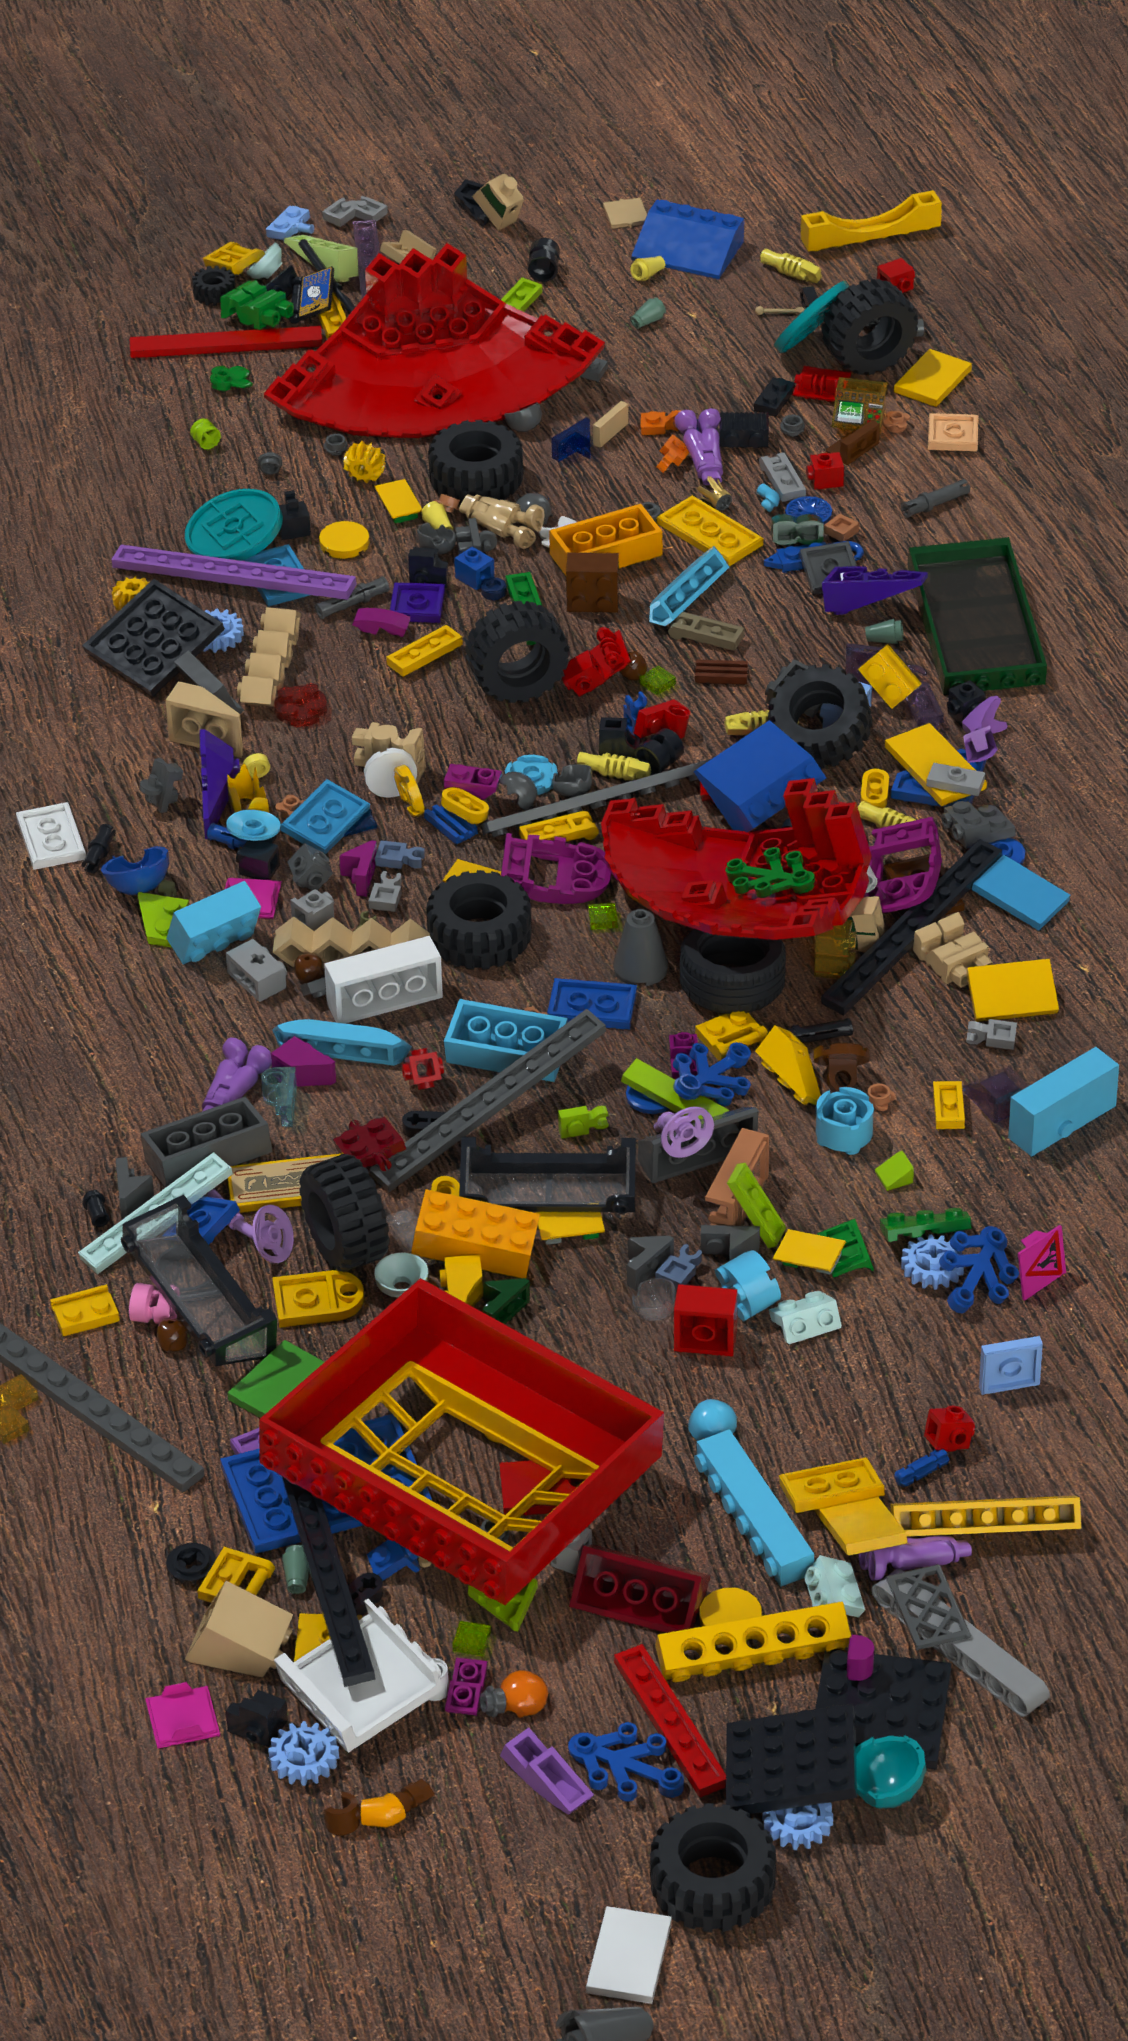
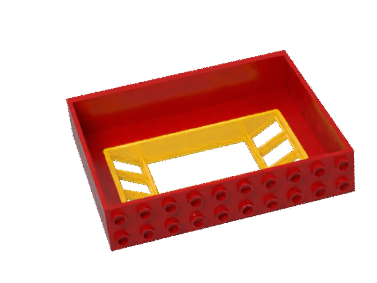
M420 1278L259 1419L260 1464L268 1470H272L285 1477L292 1484H297L309 1491L316 1498H321L333 1505L340 1512L352 1516L364 1526L383 1534L390 1541H395L407 1548L414 1555H419L438 1569L450 1573L464 1584H469L481 1591L488 1598L506 1605L662 1456L664 1412ZM408 1377L436 1405L418 1422L390 1395ZM378 1403H383L408 1430L389 1448L361 1420ZM444 1413H448L548 1469L551 1473L504 1515L399 1454ZM350 1428H353L380 1457L369 1465L337 1447L334 1443ZM388 1464H391L417 1480L410 1487H407L384 1474L381 1470ZM561 1478L585 1479L570 1494L547 1492ZM427 1486H430L453 1499L456 1503L447 1510L419 1493ZM534 1504L557 1505L542 1521L520 1518ZM465 1509H470L490 1520L495 1525L488 1532H485L458 1515ZM507 1530L529 1532L514 1547L498 1539Z

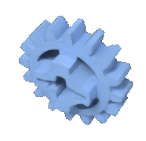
M218 609L211 613L205 610V612L222 622L225 630L203 652H206L208 649H211L213 653L220 649L225 652L227 651L226 647L235 648V642L241 643L244 629L242 619L237 618L236 613L229 615L228 610L223 611V613Z
M929 1234L928 1240L917 1237V1243L909 1241L908 1249L903 1248L901 1269L904 1270L905 1278L912 1277L911 1283L913 1285L921 1282L924 1289L928 1284L932 1285L934 1290L938 1289L939 1284L948 1288L950 1280L955 1283L959 1281V1275L964 1274V1267L946 1271L940 1266L939 1259L946 1251H953L957 1255L964 1254H962V1251L954 1250L950 1246V1241L945 1242L944 1236L941 1235L939 1239H934L933 1235Z
M302 1721L299 1728H296L291 1723L289 1724L290 1731L278 1730L279 1738L271 1739V1748L268 1751L272 1771L277 1770L279 1779L288 1776L289 1784H293L298 1779L301 1780L302 1786L306 1785L308 1779H312L317 1784L319 1783L318 1776L322 1775L328 1778L330 1776L329 1768H337L336 1759H339V1747L337 1746V1738L330 1736L329 1728L320 1731L319 1723H315L312 1727H307L306 1721Z
M827 1802L762 1812L764 1830L766 1829L770 1832L773 1840L779 1838L781 1847L792 1843L793 1850H797L799 1844H804L807 1849H810L811 1841L821 1844L822 1835H830V1826H833L832 1804Z

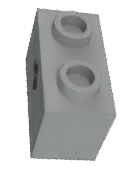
M254 939L226 952L228 974L257 1001L261 1002L286 989V967L281 961H277L266 947L261 946Z

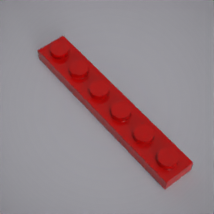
M643 1644L614 1654V1664L657 1732L666 1738V1746L699 1798L726 1788V1773Z

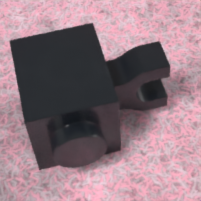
M294 490L284 492L286 504L279 505L283 515L282 526L279 531L281 540L310 536V515L305 502H298V499L295 498Z
M277 835L262 841L247 840L244 846L238 849L236 862L239 863V875L259 880H271L280 866L279 845L273 844Z

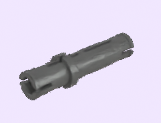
M961 479L930 493H920L917 498L901 503V511L908 510V512L903 514L906 518L922 511L929 512L937 505L969 494L970 485L968 484L963 487L968 482L965 479Z
M384 576L366 584H357L348 600L330 598L315 605L316 613L320 619H324V617L360 602L367 603L372 597L388 592L389 584Z

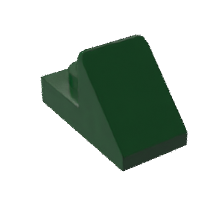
M525 1278L487 1281L483 1284L484 1302L486 1303L483 1313L503 1324H506L530 1302V1281Z

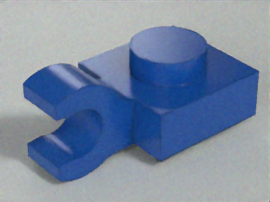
M642 691L638 692L639 697L634 702L629 695H626V705H623L624 718H627L628 730L636 737L638 736L634 734V728L638 712L647 704V698Z

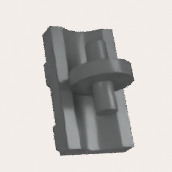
M476 518L468 519L469 526L455 527L459 554L470 547L488 552L497 545L498 541L494 532L486 530L478 532Z
M162 758L154 759L149 779H144L140 782L139 789L145 794L146 801L154 804L160 813L167 812L168 805L177 802L178 791L173 786V782L182 779L183 769L176 763L167 764Z

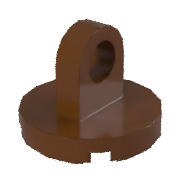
M833 1043V1045H830V1049L824 1050L822 1045L816 1047L813 1052V1058L816 1064L826 1066L827 1085L832 1092H838L842 1086L836 1083L835 1075L837 1073L845 1074L849 1080L848 1085L845 1087L854 1088L857 1081V1066L868 1063L870 1053L867 1047L863 1050V1046L859 1044Z

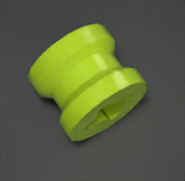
M206 418L197 420L190 430L192 438L203 449L215 447L221 438L220 431Z

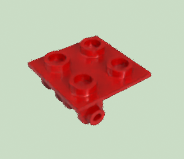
M804 366L802 372L795 375L794 383L796 386L793 396L825 400L827 402H839L837 400L842 399V393L838 392H843L844 394L851 373Z
M601 627L596 634L600 644L590 650V653L601 665L606 681L631 663V659L621 631L618 630L613 633L610 629Z

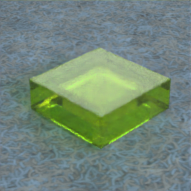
M658 665L639 676V683L658 695L676 685V677Z
M615 903L588 905L590 930L618 928Z
M460 1621L452 1644L453 1652L484 1656L491 1634V1626Z

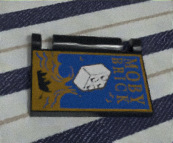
M332 266L303 277L294 278L292 293L294 314L290 317L292 324H297L301 320L331 310L335 270Z

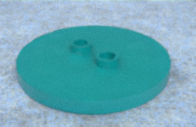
M841 281L814 300L782 332L775 341L774 348L779 353H784L805 339L824 322V315L826 312H829L831 302H835L838 298L837 295L847 291L850 285L846 281Z
M237 489L225 492L207 501L192 515L185 529V542L191 554L243 561L261 552L275 539L282 526V511L277 500L265 491Z

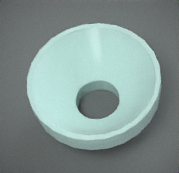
M276 242L264 252L265 255L258 263H254L246 272L252 279H268L282 265V250Z
M411 1253L390 1254L381 1259L375 1267L377 1287L391 1297L398 1298L420 1278L428 1281L427 1264L419 1256ZM398 1282L410 1284L407 1289H397L394 1287Z

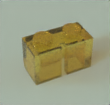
M846 920L843 925L833 926L834 929L815 936V954H817L815 955V977L839 979L856 962V953L851 952V948L855 949L857 932H852V920Z

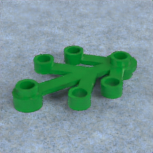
M777 847L769 848L764 852L766 863L770 864L772 870L747 866L742 859L738 858L730 860L725 869L728 881L733 883L735 893L744 894L749 890L755 889L757 897L765 898L773 893L790 888L797 894L807 893L814 888L815 875L813 872L803 869L802 864L804 861L800 851H792L785 856L788 867L793 869V874L783 871L780 862L782 856L780 849ZM748 877H755L757 879L749 881Z

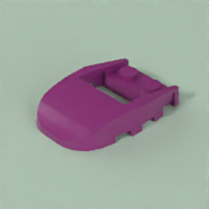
M933 817L873 829L872 835L876 840L874 846L869 847L872 855L869 865L878 882L871 892L865 893L864 897H879L882 913L906 909L927 900L934 892L942 863L938 827ZM930 845L931 854L929 856L930 867L928 872L882 881L884 855Z
M506 833L501 876L504 877L506 875L512 878L514 883L518 882L524 888V891L528 893L530 899L538 902L558 904L584 903L597 898L608 887L611 871L608 869L604 858L605 852L600 848L582 842L577 846L565 843L566 838L555 836L554 841L539 840L540 835H528L527 840L512 838V833ZM531 856L558 862L556 886L549 885V888L534 885V881L528 879Z

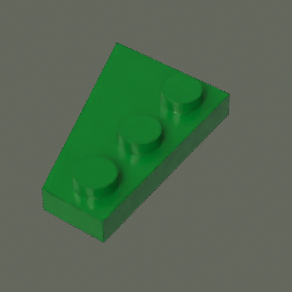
M949 1208L945 1210V1213L934 1214V1211L923 1210L916 1212V1216H905L904 1213L887 1214V1218H880V1230L888 1242L898 1241L897 1235L899 1234L910 1236V1238L922 1237L925 1234V1230L930 1229L935 1234L971 1229V1217L966 1211L963 1212L961 1208Z

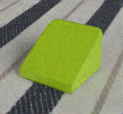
M899 1151L877 1167L875 1173L885 1189L889 1191L912 1184L914 1168L904 1152Z

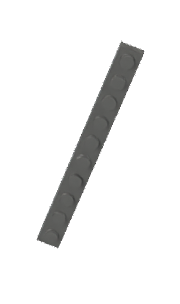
M711 759L491 820L481 824L480 827L483 835L491 833L492 837H497L508 833L507 828L516 826L518 831L519 826L532 824V821L539 819L544 821L556 818V814L566 812V815L580 812L582 811L581 807L588 805L591 806V809L606 806V800L630 799L631 793L640 791L641 796L656 791L655 786L664 784L665 789L680 785V779L687 777L690 782L699 780L693 771Z
M585 1009L405 1142L406 1150L388 1159L392 1163L389 1170L386 1168V1171H382L376 1164L370 1168V1175L383 1188L391 1192L460 1141L461 1137L468 1135L606 1032V1025L588 1009Z
M0 1323V1362L182 1493L205 1476L204 1468Z

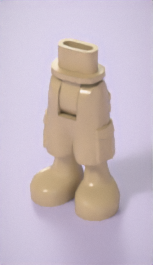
M467 494L459 508V511L466 514L468 519L476 518L479 525L494 532L496 535L503 538L512 536L515 546L522 549H527L534 543L536 535L533 530L539 532L542 529L545 517L544 509L539 505H531L526 512H521L519 504L481 495L472 496ZM516 522H519V523H521V524H523V525H525V526H519V527H517V526H514L513 524L516 523Z

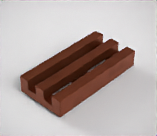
M696 659L695 683L747 684L748 661Z

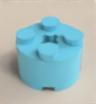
M840 1087L838 1092L831 1094L830 1090L823 1093L816 1103L817 1143L832 1150L843 1151L849 1155L859 1153L860 1148L867 1145L873 1135L874 1106L869 1101V1096L863 1091L851 1087Z
M754 1250L744 1252L715 1269V1274L722 1286L721 1288L738 1289L737 1315L742 1321L753 1317L781 1299V1292L776 1278L770 1280L767 1274L770 1267Z

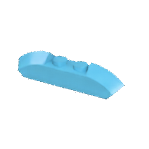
M715 546L695 560L651 602L649 622L662 626L668 625L729 568V565Z
M303 1019L285 1022L272 1029L279 1047L296 1036L300 1040L309 1043L322 1054L335 1059L394 1066L403 1062L412 1048L410 1044L386 1030L369 1026Z

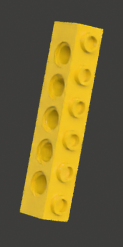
M1078 1496L890 1504L891 1514L906 1531L907 1536L1081 1529L1080 1497Z
M842 1601L658 1634L655 1646L661 1673L665 1680L672 1679L673 1682H682L691 1678V1675L703 1673V1676L709 1677L720 1674L725 1669L734 1668L735 1671H743L751 1668L752 1664L765 1662V1665H776L783 1662L785 1658L796 1657L797 1660H804L813 1657L814 1653L824 1652L825 1649L826 1652L834 1649L845 1650L849 1646L851 1633ZM817 1628L823 1633V1636L820 1638L812 1637L808 1633V1629ZM781 1633L788 1634L793 1641L782 1643L778 1640L777 1635ZM756 1639L761 1643L762 1647L758 1649L750 1648L746 1641ZM723 1644L728 1646L731 1652L729 1654H720L715 1647ZM694 1650L700 1655V1658L690 1660L685 1656L684 1652Z

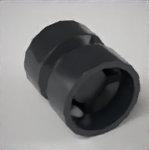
M540 238L535 240L530 246L528 273L536 281H550L558 273L560 248L554 240Z
M663 728L637 747L634 757L639 761L650 764L651 776L663 772L670 764H673L682 757L684 746L680 737L674 731Z

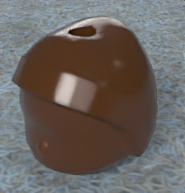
M637 651L628 652L631 663L620 671L622 676L631 681L644 678L647 674V663L644 657Z
M306 953L296 958L294 969L298 980L306 984L321 979L323 970L322 960L319 956Z
M171 1318L160 1321L157 1328V1341L163 1350L180 1351L186 1347L187 1328L183 1322Z

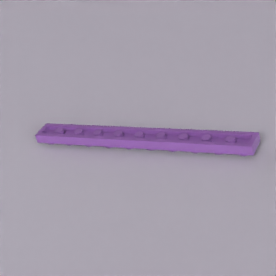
M120 545L111 559L113 568L336 599L348 600L357 585L356 576Z

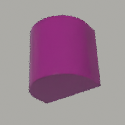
M852 1635L848 1649L847 1677L848 1680H865L873 1673L874 1644L865 1636Z

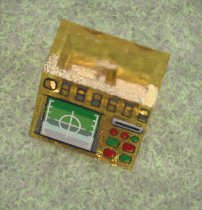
M839 377L832 427L845 431L850 429L858 430L871 420L880 423L881 432L886 411L888 382Z

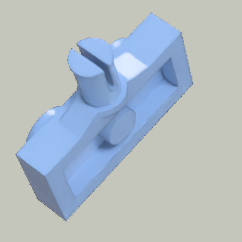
M288 206L265 229L266 236L284 241V238L291 237L298 232L312 234L314 232V225L305 223L310 219L309 210L299 208L298 206Z

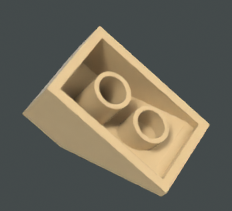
M178 681L165 700L169 741L200 748V729H206L231 746L235 757L241 758L243 756L240 714L205 688Z

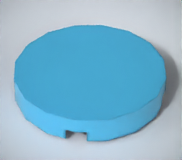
M539 755L520 756L514 763L511 761L507 764L505 774L515 771L529 776L537 787L538 795L549 792L553 788L552 779L554 773H557L558 776L556 765L554 763L552 765L548 758Z

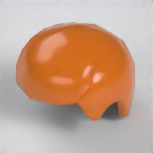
M525 1670L512 1672L500 1685L506 1697L505 1712L508 1710L512 1711L518 1718H522L524 1716L536 1715L545 1707L549 1693L547 1685L542 1678L532 1672Z

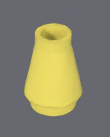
M661 256L638 258L631 264L630 271L635 280L646 281L665 268V261Z
M432 501L423 507L422 519L426 523L429 522L433 529H438L443 524L445 528L454 530L442 504Z

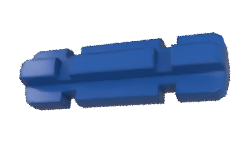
M944 1449L934 1450L930 1452L929 1457L925 1455L907 1465L906 1469L903 1467L896 1471L894 1478L897 1485L907 1487L914 1482V1479L918 1481L936 1471L937 1466L941 1468L947 1465L949 1462L947 1452Z

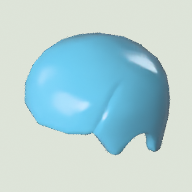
M707 1399L698 1403L688 1421V1431L697 1441L729 1429L733 1434L737 1427V1416L733 1408L722 1401Z

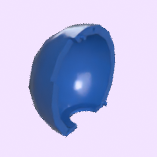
M159 846L144 849V857L137 863L128 862L124 856L116 858L112 856L113 859L102 866L101 872L106 881L121 893L128 895H138V892L147 893L155 889L165 878L170 864L169 852L165 847Z

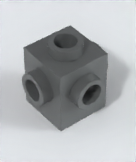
M305 843L287 862L293 873L294 882L301 888L307 887L311 890H318L333 874L328 863L329 858L323 852Z

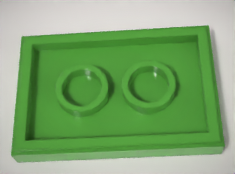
M284 1340L227 1393L228 1400L261 1418L320 1367L324 1361Z

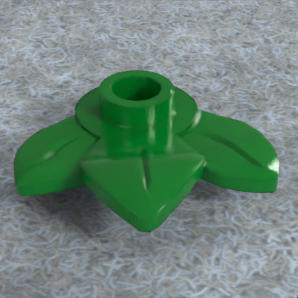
M216 366L211 370L210 382L212 383V388L216 390L227 391L231 389V386L237 388L253 386V383L246 379L250 375V371L245 367L233 366L229 369L225 366Z

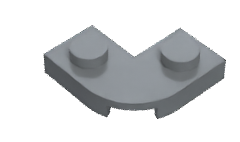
M361 196V201L345 202V198H341L322 211V218L339 227L354 217L374 224L388 214V206L365 196Z

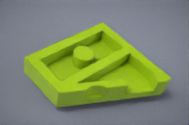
M138 892V901L148 944L171 947L166 938L173 913L189 906V900Z
M533 1578L506 1605L488 1598L484 1593L470 1585L468 1586V1596L512 1630L519 1631L538 1588L537 1579Z

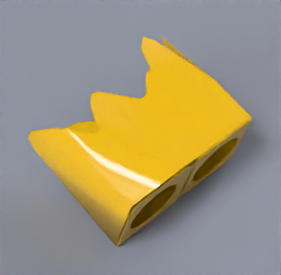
M245 764L241 766L240 773L234 779L227 774L228 801L235 813L243 811L240 799L244 798L252 800L247 810H261L269 813L268 799L266 798L264 787H259L256 767L254 768L253 781Z

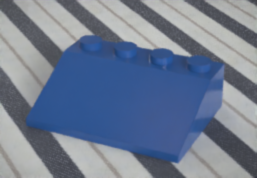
M657 199L648 211L631 255V260L635 261L638 258L661 256L665 261V268L720 279L744 242V218L733 214H723L709 209L704 210L691 207L690 205H681Z
M770 720L693 771L731 828L747 833L786 807L783 795L788 781L815 778L817 785L826 779L814 758Z

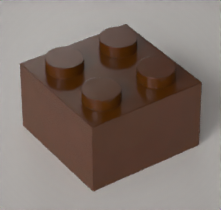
M567 552V612L618 613L619 553Z

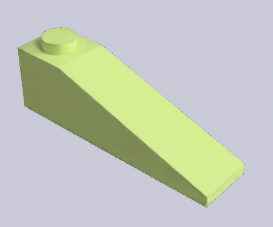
M306 235L284 238L285 244L313 265L298 245L300 240L306 239L326 268L332 266L335 269L334 278L337 282H347L350 277L358 276V250L356 247Z

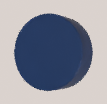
M497 577L485 579L481 583V595L488 600L503 598L506 595V582Z

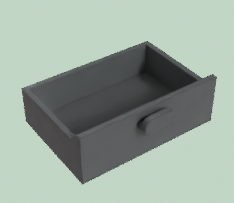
M189 651L174 661L186 683L205 688L239 714L244 711L229 695L225 686Z

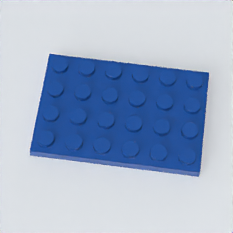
M393 1414L363 1421L387 1448L391 1447L404 1435L398 1419ZM350 1428L334 1443L337 1447L369 1465L380 1457L353 1428ZM409 1446L399 1454L417 1465ZM259 1449L221 1458V1469L255 1554L301 1542L281 1475L268 1470L260 1464ZM388 1464L381 1470L384 1474L407 1487H410L417 1480L391 1464ZM427 1487L419 1493L432 1501ZM322 1500L332 1534L363 1526L357 1519L340 1512L336 1507Z

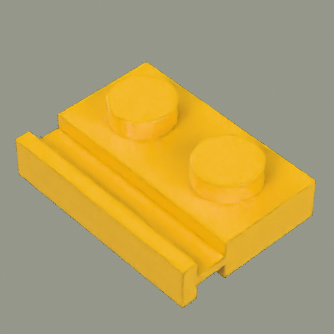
M889 644L858 669L891 709L922 684Z
M107 1284L50 1299L51 1309L54 1312V1317L62 1336L120 1321L118 1310L111 1293L108 1291Z

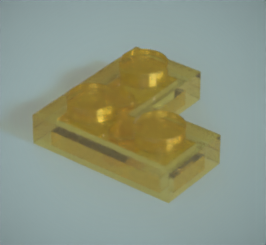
M22 1374L0 1385V1441L3 1444L29 1431L28 1421L18 1410L38 1400V1391Z

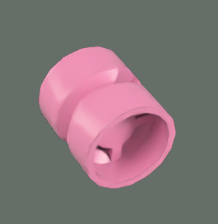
M142 1283L134 1285L129 1303V1317L131 1321L148 1323L153 1319L154 1323L159 1325L163 1319L177 1318V1314L160 1291L155 1290L153 1285ZM168 1287L175 1298L179 1300V1290Z

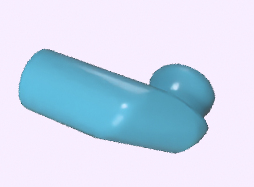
M765 483L761 484L757 489V494L765 499L761 502V506L766 511L771 512L774 507L779 505L780 496Z

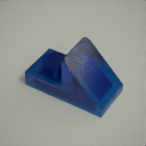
M584 418L551 438L552 458L560 462L575 452L588 459L591 458L589 418Z

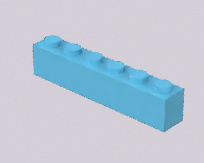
M730 1429L697 1441V1455L694 1456V1461L700 1473L704 1472L713 1493L719 1494L725 1511L733 1515L739 1532L747 1536L753 1553L756 1556L759 1555L763 1560L767 1574L770 1577L774 1576L780 1587L803 1579L807 1569L814 1563V1552Z

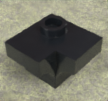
M413 547V549L409 550V583L445 584V588L448 587V562L439 559L438 549Z
M601 717L599 755L602 756L603 754L610 753L611 755L616 754L618 757L635 758L634 752L640 746V737H636L629 732L627 718Z
M257 1690L252 1699L245 1697L241 1703L231 1702L226 1710L227 1732L243 1737L251 1743L261 1744L270 1748L271 1739L277 1738L278 1730L283 1729L288 1722L286 1700Z

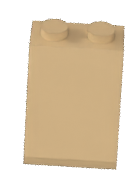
M225 1581L204 1613L185 1660L190 1663L263 1678L270 1667L276 1668L274 1659L283 1654L279 1648L281 1644L285 1646L293 1631V1628L289 1627L293 1614Z

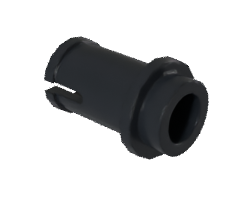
M97 1190L88 1191L83 1197L82 1204L89 1212L92 1225L103 1227L109 1223L110 1217L104 1206L105 1197Z

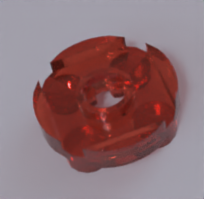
M308 683L304 686L282 687L277 691L278 696L274 702L276 717L282 722L283 719L290 721L291 726L304 727L313 725L319 721V717L322 714L325 716L327 713L326 696L319 690L318 685L314 683Z

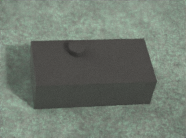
M246 1096L140 1133L145 1162L165 1188L213 1152L229 1166H234L272 1152L268 1123Z

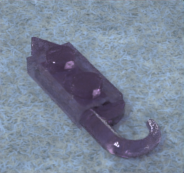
M906 665L912 672H919L923 676L927 675L926 670L921 666ZM920 681L922 684L908 695L905 700L918 727L930 723L938 731L940 724L943 723L944 714L929 683Z

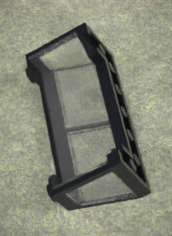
M461 1137L459 1196L529 1212H614L616 1214L635 1212L636 1138H621V1145L614 1150L613 1146H607V1153H492L491 1145H485V1149L480 1148L476 1144V1137Z
M184 1194L123 1223V1237L120 1240L124 1250L128 1254L132 1253L197 1341L198 1348L203 1357H209L215 1367L264 1359L276 1348L277 1317L270 1308L265 1311L262 1307L255 1308L199 1233V1223L197 1220L192 1221L188 1216L187 1210L191 1208V1203Z

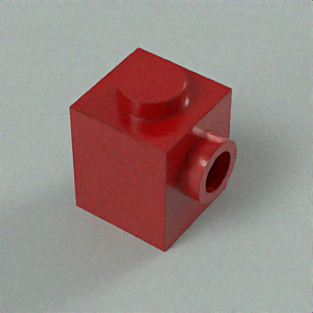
M902 258L877 266V279L891 282L902 293L913 289L915 271Z
M840 452L810 455V465L806 466L807 480L812 481L814 490L844 487V465Z
M589 650L569 660L566 670H563L564 676L562 680L568 690L573 689L579 697L606 682L601 665Z

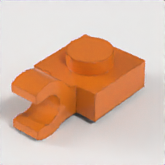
M674 410L668 416L665 415V412L651 411L641 413V435L666 434V430L679 431L676 428L674 419L681 410Z
M674 434L671 435L659 450L664 457L656 468L664 473L672 462L679 466L689 454L685 444Z

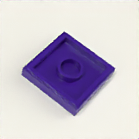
M395 582L390 610L410 616L409 622L440 623L445 584Z

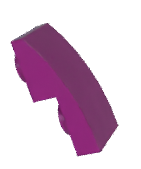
M359 608L352 625L358 627L363 632L374 635L377 634L380 627L389 634L403 637L411 617L386 609Z
M681 1032L676 1035H669L671 1077L676 1080L680 1077L679 1071L673 1067L676 1055L683 1053L690 1057L689 1053L693 1044L698 1043L697 1034ZM691 1058L690 1072L696 1076L698 1075L696 1061Z
M456 1658L452 1681L450 1680L445 1712L468 1715L478 1714L480 1707L479 1699L484 1691L487 1676V1661Z

